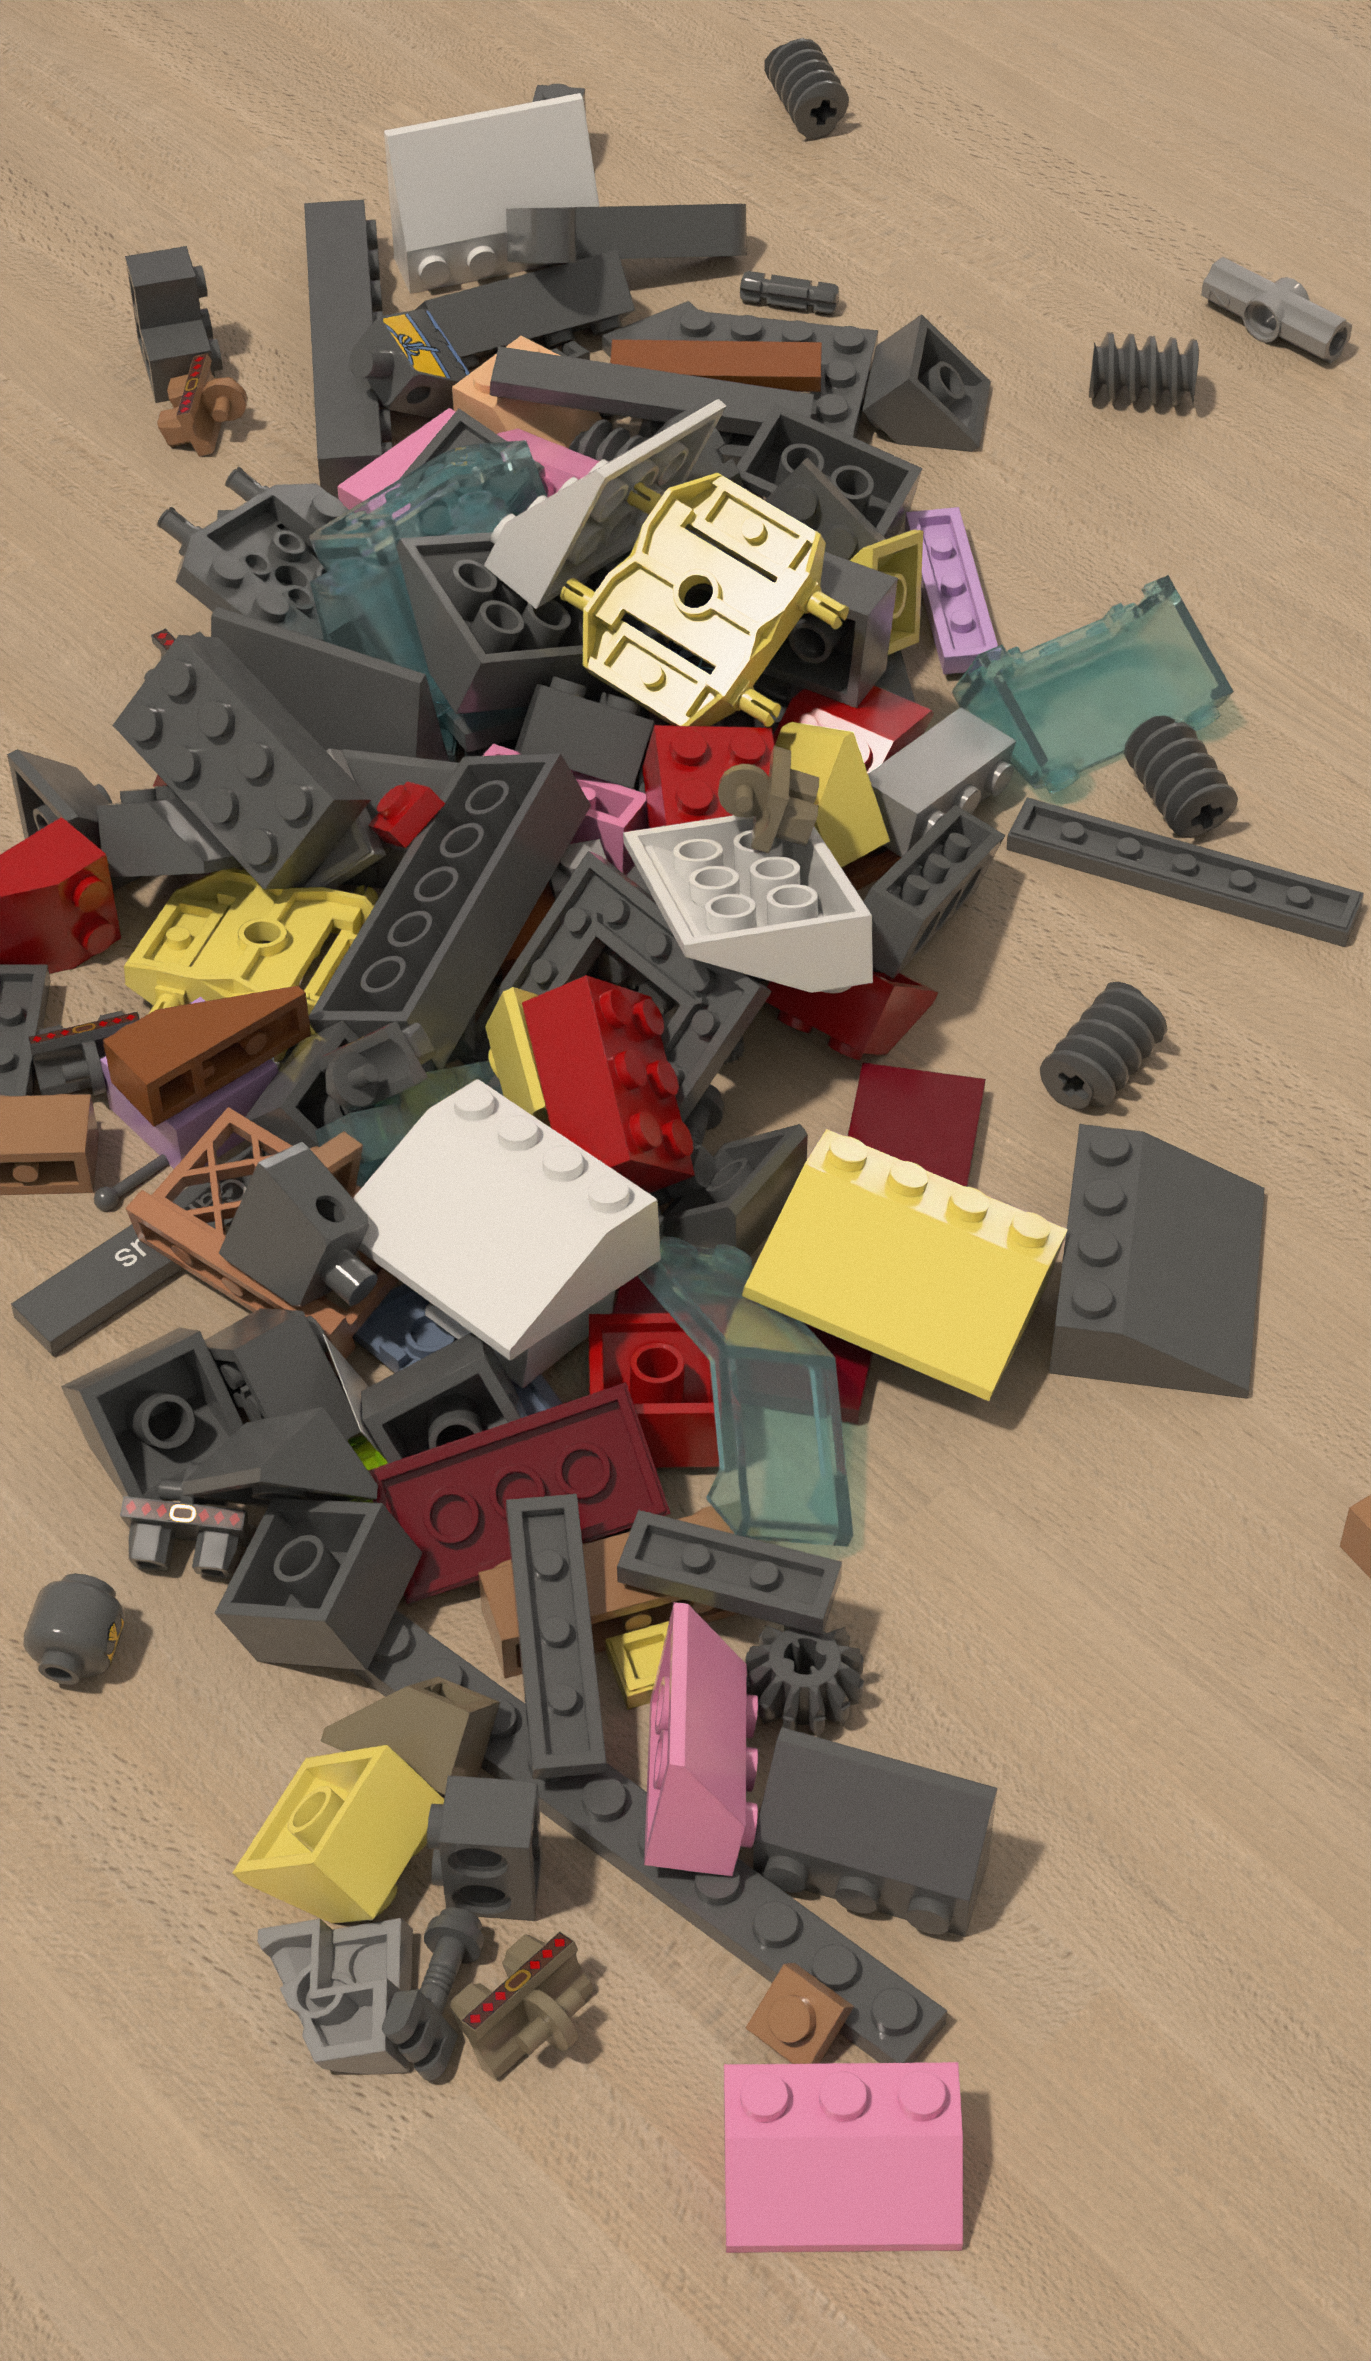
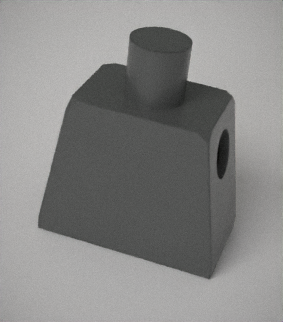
M300 1142L258 1162L219 1251V1254L225 1260L291 1305L300 1307L331 1291H334L350 1306H354L368 1296L378 1279L377 1275L356 1257V1253L370 1226L368 1215L307 1145Z

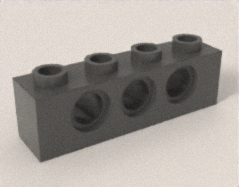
M954 805L870 888L864 904L872 915V961L874 972L884 973L893 979L975 893L1005 834Z

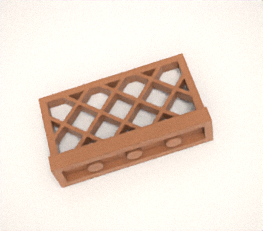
M228 1107L152 1195L141 1190L125 1208L136 1235L144 1244L252 1312L260 1308L303 1311L306 1317L312 1316L322 1327L328 1340L347 1359L356 1348L353 1335L399 1279L359 1251L360 1261L371 1271L378 1273L376 1285L366 1298L360 1303L351 1306L348 1311L328 1300L327 1294L300 1307L291 1305L219 1254L226 1237L224 1220L234 1218L241 1203L240 1200L222 1204L220 1181L253 1175L258 1162L292 1147V1145ZM233 1132L252 1143L254 1158L218 1165L217 1150ZM262 1150L269 1153L270 1155L263 1156ZM211 1183L213 1206L184 1210L173 1203L185 1187ZM356 1185L355 1193L351 1195L352 1198H354V1196L361 1189L359 1186ZM215 1221L216 1229L211 1227L207 1223ZM326 1352L327 1359L334 1363L330 1352Z

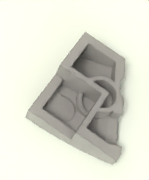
M402 1918L333 1930L321 1919L258 1929L257 1942L261 1950L271 1958L283 1983L280 1990L289 2009L298 2015L304 2027L302 2037L317 2065L322 2069L355 2074L410 2072V2062L400 2053L398 2044H393L382 2032V2024L394 1992L412 1990L413 1929Z

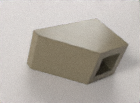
M438 1676L406 1686L325 1727L321 1742L344 1752L388 1745L440 1796L445 1797L448 1775L478 1778L500 1702Z

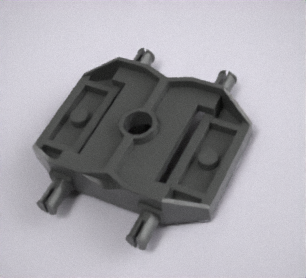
M237 467L228 476L225 486L247 501L246 503L204 528L194 526L173 507L166 509L157 522L159 528H162L182 544L179 554L183 557L177 570L176 583L212 612H214L216 607H220L346 649L348 648L343 643L350 636L365 634L387 619L389 615L409 630L412 635L418 632L411 603L404 599L403 593L400 592L404 575L396 546L389 542L381 532L373 529L345 507L338 498L330 495L316 483L282 484L269 488L266 485L262 486L243 471L241 467ZM284 526H286L291 531L281 529L284 528ZM305 542L333 565L323 564L305 549ZM348 577L366 591L360 593L348 584ZM280 582L287 583L289 586L285 587Z

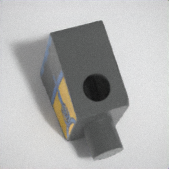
M418 309L379 317L352 348L349 358V366L353 375L360 379H367L385 407L392 411L429 418L437 417L448 408L454 410L452 387L470 374L428 309Z

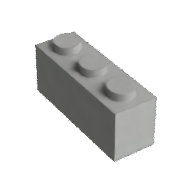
M960 707L869 772L868 776L890 842L883 846L903 857L954 805L972 814L977 805L990 795L998 796L1002 793L1013 775L1014 768L1010 765L1016 740Z

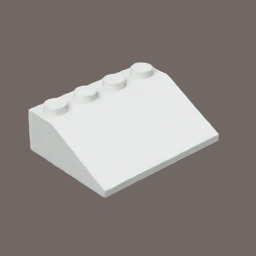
M580 93L384 131L394 260L410 294L561 264L509 262L507 259L506 209L599 207L585 107Z
M717 399L610 462L605 459L599 461L589 474L581 479L570 478L552 496L548 498L545 495L539 496L526 511L518 516L512 513L507 515L496 526L490 540L494 543V546L484 566L537 609L560 595L564 586L569 589L570 587L566 583L569 579L574 577L580 582L633 549L640 529L649 516L627 502L631 490L637 494L633 488L634 485L642 482L646 487L663 496L668 488L685 483L727 406Z
M733 815L623 832L624 845L685 957L811 993L819 991L841 993L850 989L851 986L873 983L872 915L815 827H813L806 846L775 837L769 853L751 848L753 817L743 818Z
M476 1079L429 1108L353 1198L368 1215L370 1225L358 1250L510 1361L661 1260L658 1201L655 1197L479 1079Z

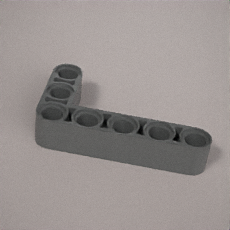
M746 204L506 209L507 259L509 262L574 263L580 259L618 250L620 259L747 255Z

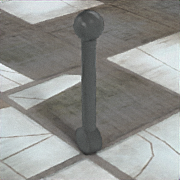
M161 1154L112 1188L107 1186L99 1188L94 1194V1204L103 1211L113 1210L118 1205V1199L168 1166V1159L165 1155Z

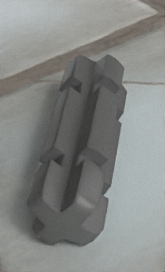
M753 271L745 272L740 283V298L745 302L761 304V300L766 299L767 305L804 311L808 310V306L814 307V312L823 314L835 313L839 302V287L832 283L818 282V286H812V280L773 274L771 279H765V273Z

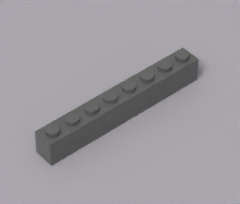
M364 199L304 203L320 487L338 499V485L393 448L392 442H382L392 441L390 410L382 404L367 379H360L354 376L349 366L352 348L374 321L383 316L376 219L366 220Z

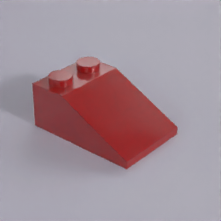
M60 817L0 854V965H48L49 974L76 968L96 954L104 952L110 945L122 938L107 856L64 818Z

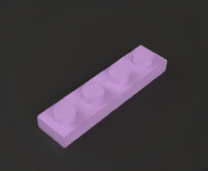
M959 507L906 512L905 532L911 530L923 531V579L921 581V592L943 674L998 669L1000 651Z

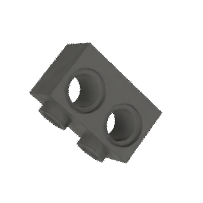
M448 1775L444 1804L432 1803L429 1811L428 1849H434L432 1885L444 1886L446 1908L456 1907L465 1909L477 1917L535 1921L543 1857L538 1783L535 1781Z

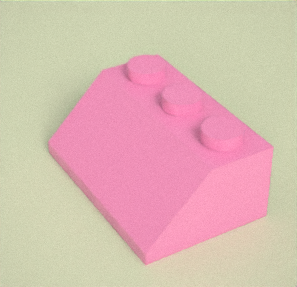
M677 1602L673 1604L650 1699L644 1865L732 1876L740 1847L752 1848L756 1834L758 1806L757 1803L746 1802V1792H752L754 1788L758 1750L757 1748L746 1747V1738L752 1739L755 1731L758 1696L746 1694L747 1664L689 1604Z
M958 2062L724 2064L726 2253L962 2251L963 2131Z

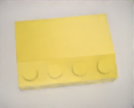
M826 1129L804 1164L744 1286L742 1297L990 1401L1047 1287L1068 1229L1048 1222L1038 1214L1024 1212L988 1197L975 1188L962 1186L928 1172L915 1163L902 1161L875 1150L855 1138L842 1136Z

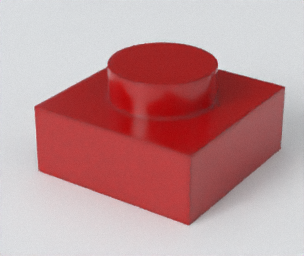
M406 782L404 785L392 788L383 796L377 805L379 813L368 826L384 842L406 848L445 803L430 787Z

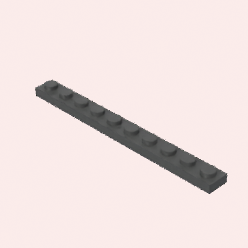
M397 1610L387 1627L368 1670L348 1669L385 1697L406 1686L439 1676L499 1701V1709L481 1765L483 1770L495 1779L537 1782L539 1811L769 1982L773 1983L783 1964L796 1963L844 1998L854 2008L840 2029L839 2034L877 2062L914 2063L945 2026L947 2010L740 1859L737 1858L732 1876L644 1865L647 1792L608 1763H606L605 1773L533 1779L525 1703Z

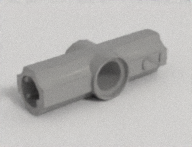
M1222 257L1212 264L1210 272L1203 280L1201 296L1243 318L1246 329L1258 341L1272 342L1277 337H1280L1312 355L1332 363L1341 356L1346 343L1350 340L1352 324L1347 322L1346 319L1311 302L1307 291L1295 279L1285 277L1273 283Z

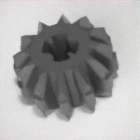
M766 1625L764 1626L763 1632L759 1635V1646H751L745 1657L748 1677H746V1694L758 1696V1715L761 1717L763 1724L783 1718V1728L796 1731L798 1725H808L817 1737L825 1729V1719L844 1726L846 1719L850 1716V1705L859 1703L864 1687V1680L861 1679L864 1659L862 1654H860L859 1648L849 1647L850 1636L847 1634L845 1627L827 1633L824 1629L823 1635L785 1625L784 1632Z

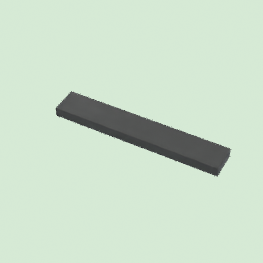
M500 346L498 347L490 381V395L495 397L659 422H667L695 405L701 409L719 399L727 407L715 428L718 431L751 436L756 435L775 403L811 418L814 394Z
M1028 797L1007 836L1006 850L1342 947H1345L1364 898L1363 892Z

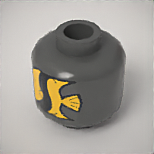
M68 1574L60 1581H53L47 1584L38 1593L24 1632L23 1646L29 1656L39 1663L38 1671L44 1677L61 1684H76L80 1678L96 1677L108 1670L125 1625L126 1612L119 1600L116 1599L115 1590L106 1582L86 1574Z

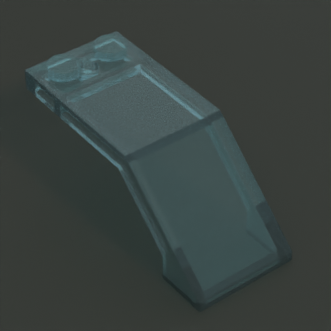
M664 1237L660 1241L661 1260L637 1276L710 1360L720 1469L706 1497L707 1501L736 1535L755 1540L848 1547L853 1537V1526L834 1355L803 1322L742 1297L744 1286L754 1268L751 1265V1257L744 1251L727 1244H718L715 1249L692 1246L688 1242L675 1237Z

